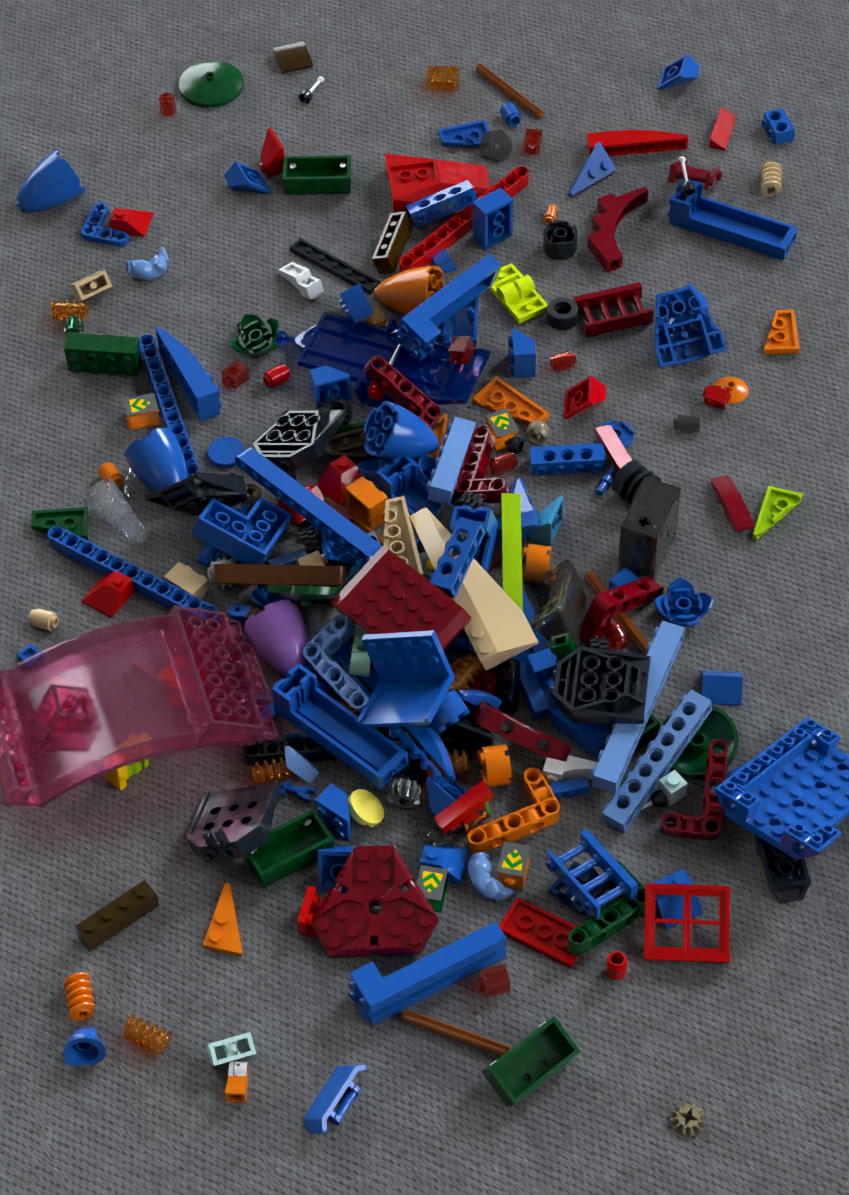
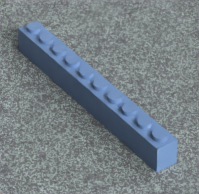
M662 621L659 628L656 627L653 634L654 641L653 643L649 642L646 650L647 656L651 657L644 724L613 723V732L611 735L608 734L605 740V750L600 751L598 756L599 763L597 766H593L590 777L593 778V787L616 794L682 645L685 632L684 627Z

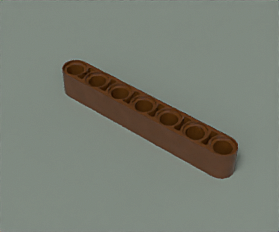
M214 564L213 583L345 586L346 567Z

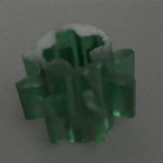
M70 315L67 316V320H63L62 327L64 333L84 332L83 319H80L78 316Z

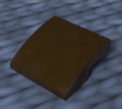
M304 41L273 48L282 74L313 67Z

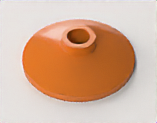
M723 377L713 385L722 386L725 390L727 387L732 386L730 387L732 396L728 404L739 403L748 395V386L744 381L736 377Z

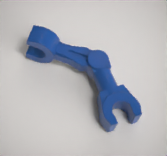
M285 781L283 784H280L278 795L293 793L303 802L311 803V797L306 794L315 795L316 789L311 786H301L300 788L294 786L289 781Z

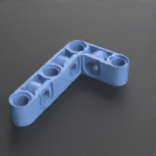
M337 615L304 647L303 655L327 683L351 707L361 714L369 701V697L331 657L355 631L354 624L344 615Z

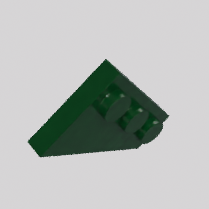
M88 507L32 511V530L48 533L50 528L59 526L88 540Z

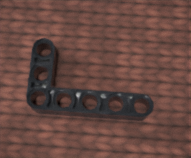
M310 737L248 742L243 747L244 761L251 767L286 764V746H290L310 762L338 759Z

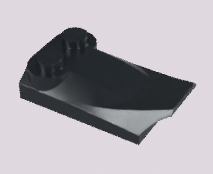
M755 835L756 852L760 857L770 892L777 898L780 904L804 900L805 894L811 885L805 859L795 860Z

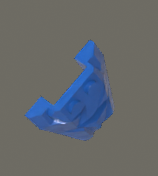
M691 286L656 295L655 354L659 368L681 365L727 350L720 328L717 329L711 320V315L706 313L702 307V302Z

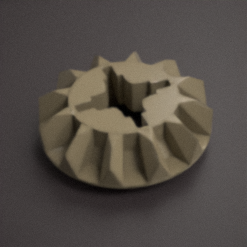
M684 1102L679 1106L676 1105L675 1109L671 1112L670 1123L678 1134L688 1137L695 1136L704 1129L706 1115H704L702 1107L699 1108L694 1103L687 1104ZM689 1112H691V1119L693 1120H690L689 1123L685 1125L684 1117H686L689 1114Z

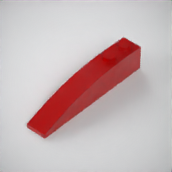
M617 130L587 133L586 136L588 155H591L595 144L598 142L602 144L608 156L688 149V135L671 132Z

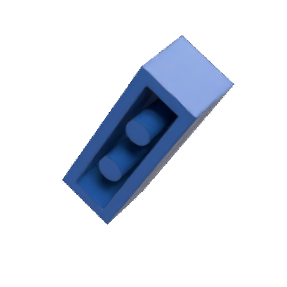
M586 776L549 783L557 800H561L564 797L572 798L579 794L584 796L589 793V784Z

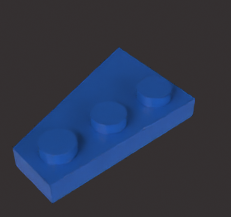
M485 119L438 129V136L442 146L495 148Z

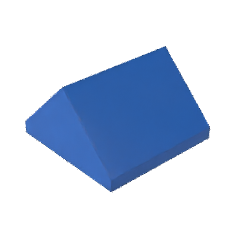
M702 670V696L710 699L712 704L741 706L743 684L741 672Z

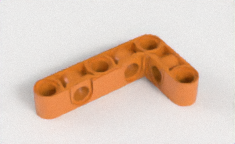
M528 768L523 776L524 789L528 794V798H531L534 804L469 831L467 847L471 853L476 854L498 848L505 841H515L559 820V802L539 769Z

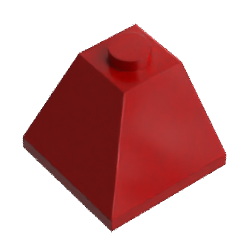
M271 127L267 130L260 155L261 163H259L261 173H265L267 178L283 173L285 156L284 147Z
M114 207L110 217L111 229L123 231L132 236L145 237L154 213Z
M591 375L566 390L564 419L578 415L606 400V386Z
M343 455L330 463L317 486L329 498L343 506L347 503L346 487L361 478L362 475L356 464L346 455Z
M117 571L105 574L81 602L112 618L134 593L133 581Z

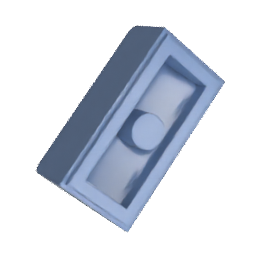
M303 549L267 561L269 565H299L297 559L308 554Z
M290 746L285 747L287 768L306 782H312L319 774L317 768Z

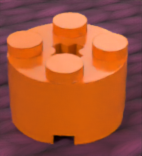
M529 544L528 547H524L523 559H526L525 566H522L524 582L547 585V580H544V577L548 575L551 554L547 553L552 550V547Z
M506 744L481 747V750H477V759L482 765V770H479L480 782L483 780L488 787L511 784V781L508 779L512 778L509 755L505 756V750H508Z

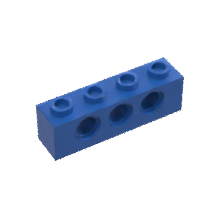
M466 180L408 204L406 209L410 220L415 228L472 205L477 200L473 186Z
M603 443L530 447L531 475L543 476L545 474L561 475L563 473L579 474L582 472L598 473L605 471Z
M462 517L459 518L458 523L453 527L450 540H447L443 555L438 559L437 568L430 576L429 581L449 597H456L485 534L481 522Z

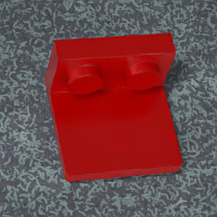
M307 887L297 919L298 934L318 938L311 924L324 899H320V896H317L316 887Z

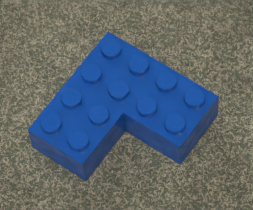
M261 497L247 516L213 498L199 516L192 535L245 564L263 565L284 535L293 515Z

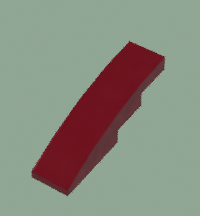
M725 475L710 479L711 485L717 493V499L724 508L725 517L736 532L754 529L755 525L751 515L730 477Z

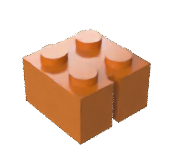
M363 476L346 487L347 510L373 530L385 523V503L388 498L384 492H380L371 481H368Z

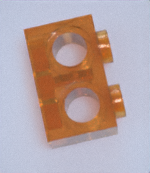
M427 66V90L459 91L460 67Z

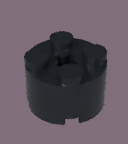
M564 220L549 223V226L543 230V250L550 259L573 257L577 251V228L574 225H569V222Z

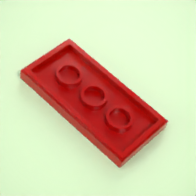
M519 897L516 898L499 925L504 935L572 968L579 956L570 955L566 950L569 932L577 926Z

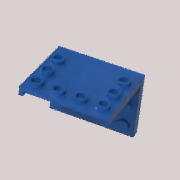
M435 630L364 635L361 640L380 680L356 721L359 728L430 725L455 678Z

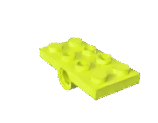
M512 263L500 268L494 285L489 289L518 324L547 312L548 304L536 292L534 282L529 275L523 276Z

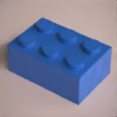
M499 188L473 202V239L484 250L512 236L513 199L505 191Z

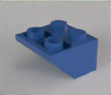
M511 329V336H508V346L511 347L508 348V359L512 360L509 362L510 372L514 373V378L535 377V342L517 329Z
M330 784L315 799L316 812L325 826L332 830L337 838L341 840L344 838L349 842L351 840V826L347 794L333 784Z

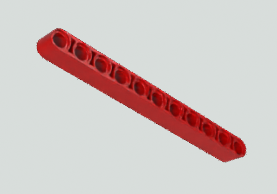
M524 166L515 168L477 199L499 188L513 198L528 186L529 169ZM473 204L465 207L402 256L399 260V271L425 267L443 249L447 250L473 229Z

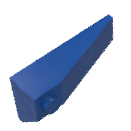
M518 477L509 487L511 493L521 494V537L523 542L538 527L537 511L535 507L531 506L532 500L526 495L527 489L522 478ZM501 512V515H500V518H499V522H498L499 525H500V528H499V529H501V530H502V512Z

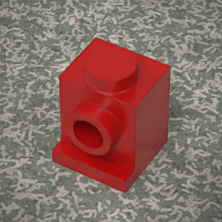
M709 385L705 387L702 397H704L705 404L726 410L732 392L730 387H727L725 390L719 385Z

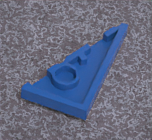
M600 142L595 144L591 155L586 160V164L583 165L578 174V178L568 194L570 197L616 170Z

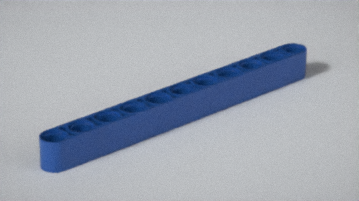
M145 334L139 338L141 355L165 426L171 429L181 446L187 465L188 477H190L195 472H199V466L155 338L150 334Z
M249 447L235 457V463L243 472L364 564L382 547L377 541L252 447Z
M55 526L49 529L48 539L52 549L102 575L117 571L131 578L135 592L206 629H214L219 625L218 610L215 606L62 527Z

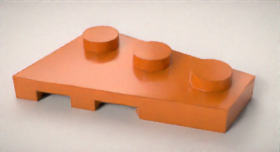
M776 310L763 354H799L800 348L794 310Z

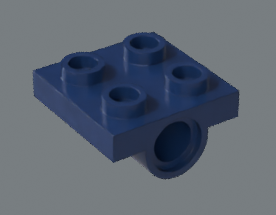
M574 861L568 868L569 872L580 866V864ZM592 868L576 877L581 885H584L598 877L599 874ZM559 878L549 888V894L578 915L582 916L586 912L580 901ZM604 882L588 893L594 899H597L607 889V884Z

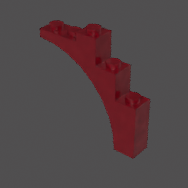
M646 186L617 197L611 193L597 199V210L600 214L592 218V229L595 233L587 236V247L606 272L622 267L623 255L617 247L614 238L615 231L620 221L630 211L648 202L649 190Z

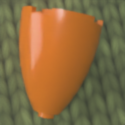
M438 266L405 270L381 282L375 288L374 296L385 307L407 315L445 287L442 279L444 273Z

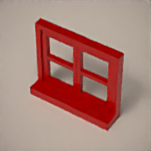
M645 883L643 960L730 963V886ZM656 895L684 896L683 919L655 918ZM691 896L719 897V921L691 920ZM655 923L683 924V948L655 947ZM691 924L719 925L718 949L690 948Z

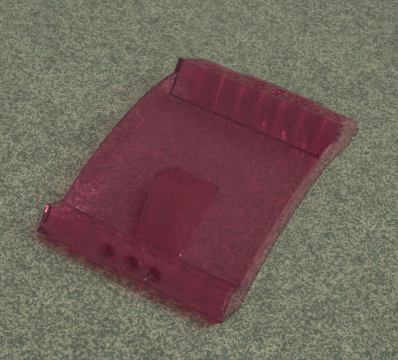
M174 605L169 615L151 616L89 631L35 654L8 671L0 670V782L6 805L44 808L48 803L97 776L160 755L213 746L255 745L258 739L277 740L279 735L269 708L273 700L254 645L246 641L240 621L228 619L226 612Z

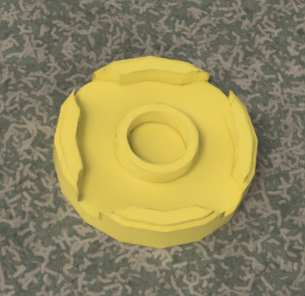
M358 789L349 795L347 799L349 802V813L359 824L364 826L367 824L370 825L369 827H374L382 821L384 809L378 798L371 792Z

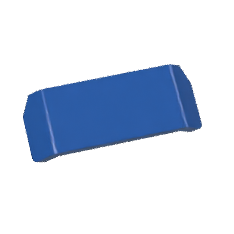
M366 1064L338 1066L334 1070L303 1119V1123L309 1133L327 1132V1119L340 1125L344 1114L355 1097L361 1092V1089L352 1080L358 1071L367 1070ZM347 1089L349 1092L345 1096L344 1100L342 1101L336 1112H334L333 1109L335 1108V1106L337 1105V1103L339 1102L342 1095Z

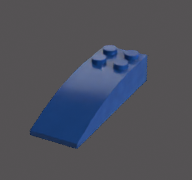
M156 327L158 350L200 422L220 415V408L222 407L218 398L220 391L217 385H213L210 373H206L195 356L183 344L160 327Z

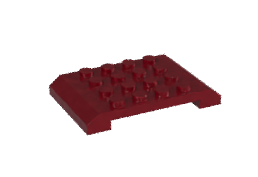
M383 546L330 602L334 609L345 617L347 616L368 634L435 630L443 651L472 620L463 607L391 550Z

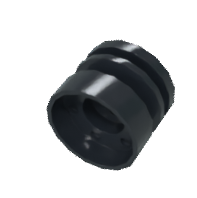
M631 460L616 474L612 483V490L621 498L626 499L635 509L640 510L656 497L662 480L657 475H654L652 471H647V468L639 461Z

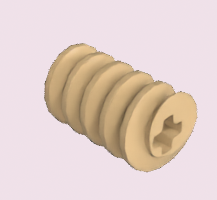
M763 162L761 164L760 192L764 197H772L782 191V167L775 162Z

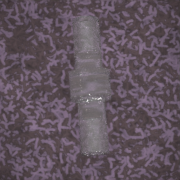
M130 467L123 482L124 490L122 496L124 498L130 497L131 488L135 484V474Z

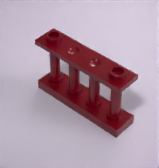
M685 160L688 180L705 183V190L710 189L718 181H721V167L717 166L708 171L690 167V165H687L688 160ZM679 161L670 165L667 182L675 183L680 179H684L682 166Z
M640 282L574 296L573 299L578 306V312H583L586 318V337H596L599 334L639 325L645 326L653 322V309L644 310L639 299L642 298V285ZM633 301L638 312L628 314L623 302ZM615 304L621 316L611 318L606 306ZM600 308L604 320L594 321L590 309Z

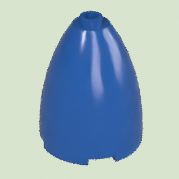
M56 149L36 165L20 188L16 198L18 201L16 205L21 211L38 212L55 208L73 200L86 191L83 186H79L80 179L68 162L58 157L60 153Z
M383 401L377 409H372L364 426L363 433L366 434L364 448L368 454L376 457L403 459L409 456L411 459H418L422 456L433 454L439 447L438 438L422 419L411 411L388 401Z
M159 428L150 431L149 436L144 437L140 441L139 439L134 440L124 453L126 462L131 470L153 493L188 478L187 465L181 446L175 434L169 428Z

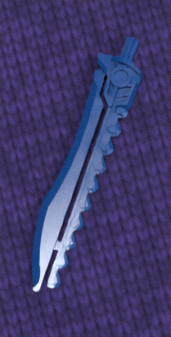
M349 638L331 657L370 698L371 693L355 675L349 674L351 659L348 656L350 655L351 657L353 647ZM371 667L369 677L359 676L372 692L380 680ZM431 724L403 726L423 750L418 748L400 726L389 727V737L393 739L399 738L400 747L402 749H410V758L413 760L420 759L422 770H431L432 780L436 782L441 781L443 776L427 758L428 756L433 759L450 780H455L448 752Z

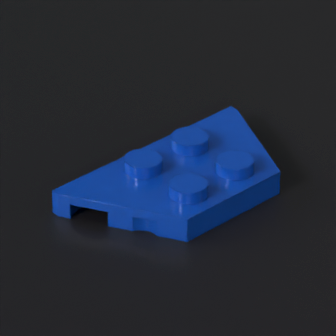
M319 530L324 558L354 566L357 558Z

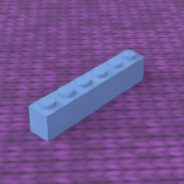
M455 417L453 424L449 423L447 434H445L443 445L445 446L441 445L439 451L440 458L437 457L434 466L436 469H432L430 476L432 481L427 483L426 491L429 492L427 500L450 504L475 431L476 422Z

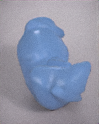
M161 247L159 255H155L150 261L141 259L127 260L126 273L138 280H154L166 272L169 262L165 248Z
M483 852L476 853L471 856L468 862V873L474 887L486 899H494L496 902L511 896L514 893L513 890L505 887L500 881L492 877L493 867L488 860L489 855Z

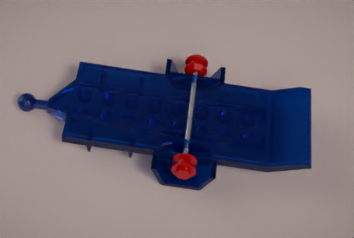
M328 312L323 313L318 324L296 337L288 336L285 331L279 330L276 338V343H291L302 351L297 361L298 366L308 369L329 366L348 373L350 380L357 382L353 390L361 404L378 408L383 401L396 404V401L364 372L365 365L374 356H380L435 404L449 405L467 404L491 354L489 350L485 349L463 350L434 342L432 343L434 351L418 362L394 338L399 329L394 318L391 317L386 327L382 328L364 322L355 324L353 319L349 320V318Z

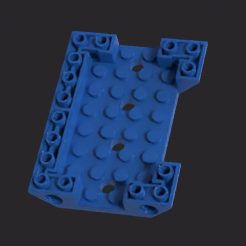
M806 717L715 788L714 792L726 816L795 860L820 854L841 836L842 832L835 827L849 816V755L837 749L840 736Z

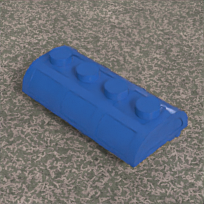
M479 296L442 323L441 340L445 349L449 351H467L477 345Z

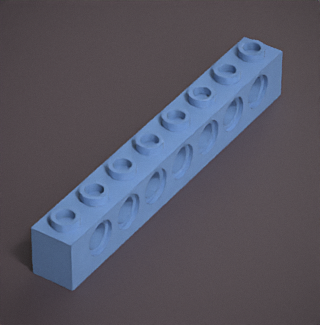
M690 690L687 695L681 698L679 707L671 712L666 725L660 727L658 736L648 744L644 756L638 758L634 770L628 772L624 784L618 787L616 794L613 795L614 798L610 803L605 804L602 810L604 822L623 833L628 830L657 789L659 779L667 775L712 711L710 699L693 690ZM675 728H682L679 731L674 730ZM665 743H671L670 746H664ZM655 758L661 759L657 762L652 761ZM649 774L648 777H642L641 775ZM633 789L639 790L636 793L630 792ZM621 805H627L624 809L619 808Z

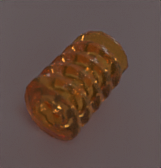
M52 298V317L54 320H58L60 317L61 321H65L66 318L68 321H72L74 318L75 321L81 319L82 322H85L89 314V301L86 300L85 305H83L81 299L78 304L73 299L72 303L69 304L68 299H66L65 303L62 304L61 299L58 300V303H55L54 298Z
M469 651L468 656L462 658L463 662L457 664L458 668L454 667L452 669L455 678L449 688L450 691L455 690L457 692V690H462V687L469 689L467 681L474 683L475 681L472 676L480 677L477 670L485 671L479 658Z
M457 750L454 751L453 756L447 751L454 774L456 775L458 772L462 776L466 772L467 775H470L471 762L466 751L462 750L461 756H459ZM431 757L428 758L433 763V765L442 773V775L444 777H447V775L433 761V759ZM427 770L428 776L431 777V770Z
M279 757L278 763L272 758L270 765L266 760H263L262 766H260L258 761H255L254 767L250 764L254 785H258L259 781L262 784H266L267 779L272 783L275 778H277L279 783H282L283 777L290 781V777L293 775V771L287 768L286 762H284L282 757Z
M131 1014L124 1027V1039L131 1040L132 1043L139 1044L142 1048L146 1047L148 1051H153L157 1055L161 1054L168 1047L173 1031L170 1030L165 1035V1027L157 1031L158 1024L155 1023L150 1028V1020L143 1024V1017L140 1016L135 1021L136 1014Z

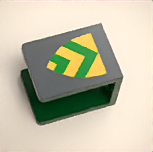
M421 865L417 885L433 910L441 913L448 885V869Z

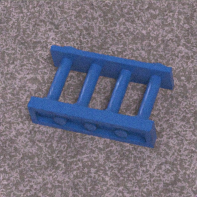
M588 829L580 832L579 845L563 855L556 857L551 850L547 851V869L562 881L580 901L587 914L592 915L596 920L600 919L601 906L615 897L623 894L630 901L637 897L638 883ZM583 852L592 858L570 872L563 865ZM595 866L600 867L604 871L603 874L584 885H581L576 877ZM608 880L613 881L617 885L616 888L597 899H594L588 893Z

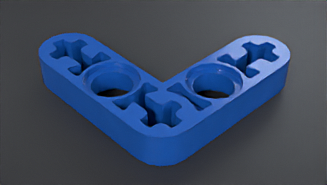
M104 202L96 203L81 229L82 238L87 241L117 247L126 246L129 243L126 232L102 227L109 214V208ZM93 220L99 221L98 223H91ZM103 235H109L107 238H101Z

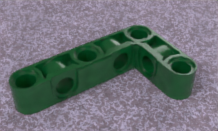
M618 860L616 861L638 883L637 897L630 901L626 895L621 894L618 896L620 899L600 911V919L596 920L592 916L569 932L566 950L572 956L584 954L644 914L645 887ZM608 880L605 882L610 890L617 887L613 881Z

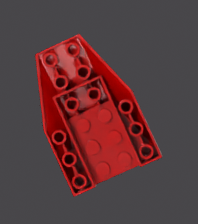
M384 153L385 171L391 189L393 213L405 211L408 213L406 205L466 180L473 186L476 197L491 188L486 166Z

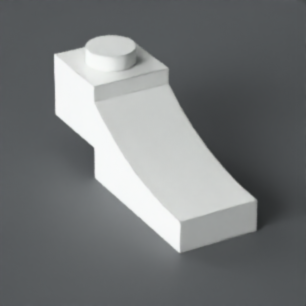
M293 262L278 269L280 275L300 291L301 296L315 299L324 292L321 280L313 277L309 269Z
M569 755L567 762L547 757L543 768V777L548 784L585 776L587 779H593L590 777L592 768L597 766L599 762Z

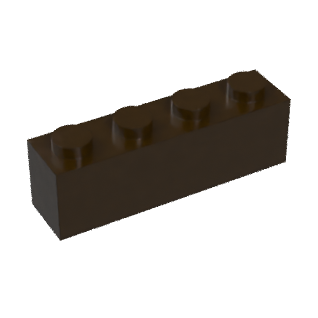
M406 211L390 213L372 257V261L379 274H391L396 271L413 228Z
M143 880L77 924L75 928L78 938L88 951L91 952L158 907L157 894Z

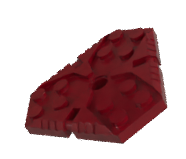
M394 845L355 846L335 880L336 885L333 889L330 888L321 907L315 914L311 926L330 958L371 957V953H379L380 956L421 955L440 920L420 887L413 882L412 874ZM406 886L408 890L402 893L400 889ZM343 888L348 890L346 895L341 893ZM373 907H381V911L379 913H370ZM371 939H378V944H371Z

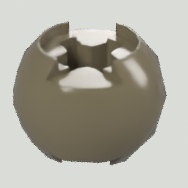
M533 421L526 429L527 437L534 443L544 442L549 436V427L543 421Z
M246 484L247 501L242 503L243 505L245 503L250 504L253 507L259 498H262V491L255 484Z

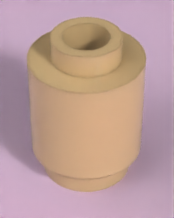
M33 609L29 614L28 622L35 628L52 631L53 628L57 627L59 618L55 612Z

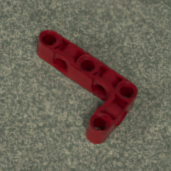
M380 356L372 357L364 367L365 374L403 408L417 415L432 428V425L441 414L440 408Z
M481 425L475 429L455 489L459 497L464 492L469 491V493L473 492L474 495L478 494V497H482L484 499L483 502L487 504L501 503L502 493H511L505 480L502 478L483 479L489 464L491 451H493L495 439L487 425Z
M647 576L598 594L589 606L577 637L588 646L589 639L604 638L613 616L654 602L657 596L663 594L664 588Z
M483 700L473 714V719L478 725L545 758L566 761L572 749L570 745L499 711L497 707ZM504 722L511 723V728L507 731L501 729V725ZM541 739L547 740V745L544 748L537 747V742Z
M715 739L709 746L702 815L698 817L684 815V813L665 814L661 820V831L665 835L714 840L719 837L724 810L716 794L711 792L709 788L712 786L717 787L726 780L728 748L725 741ZM720 748L723 753L716 754L713 752V749ZM668 821H672L675 823L676 826L674 828H668L666 827L665 823ZM712 825L715 826L717 830L715 832H709L706 829V827Z

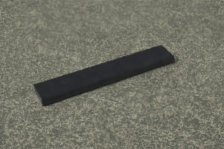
M301 238L290 247V251L353 286L360 284L363 291L370 295L381 283V281Z

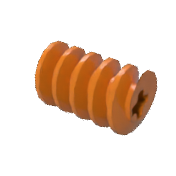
M88 973L72 974L64 981L69 1017L73 1021L90 1019L94 1015L92 1011L95 1010V1004L93 1003L94 997L91 996L93 991L90 988L92 985L89 981L90 975Z

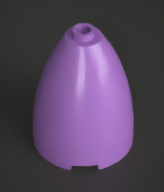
M280 600L264 606L266 610L258 615H251L245 622L244 630L264 660L279 673L286 676L291 668H295L298 664L304 667L309 662L303 655V649L309 643V637L298 605L291 603L290 600Z

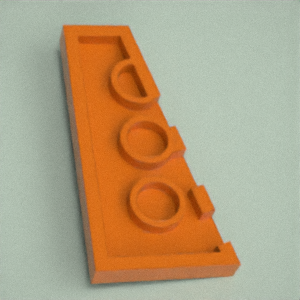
M497 376L472 398L473 403L494 412L508 408L513 419L527 425L536 420L545 422L550 417L548 411Z

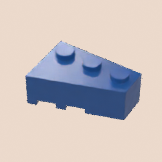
M360 284L339 294L341 298L339 303L349 320L353 319L355 324L374 314Z
M558 708L551 711L550 724L557 727L565 736L571 738L579 747L598 760L600 751L605 750L607 735H611L604 723H573Z

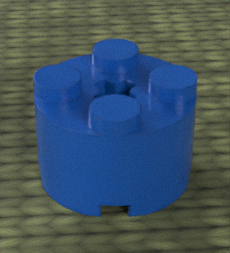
M455 690L445 695L430 723L437 734L447 729L445 725L450 727L470 713Z

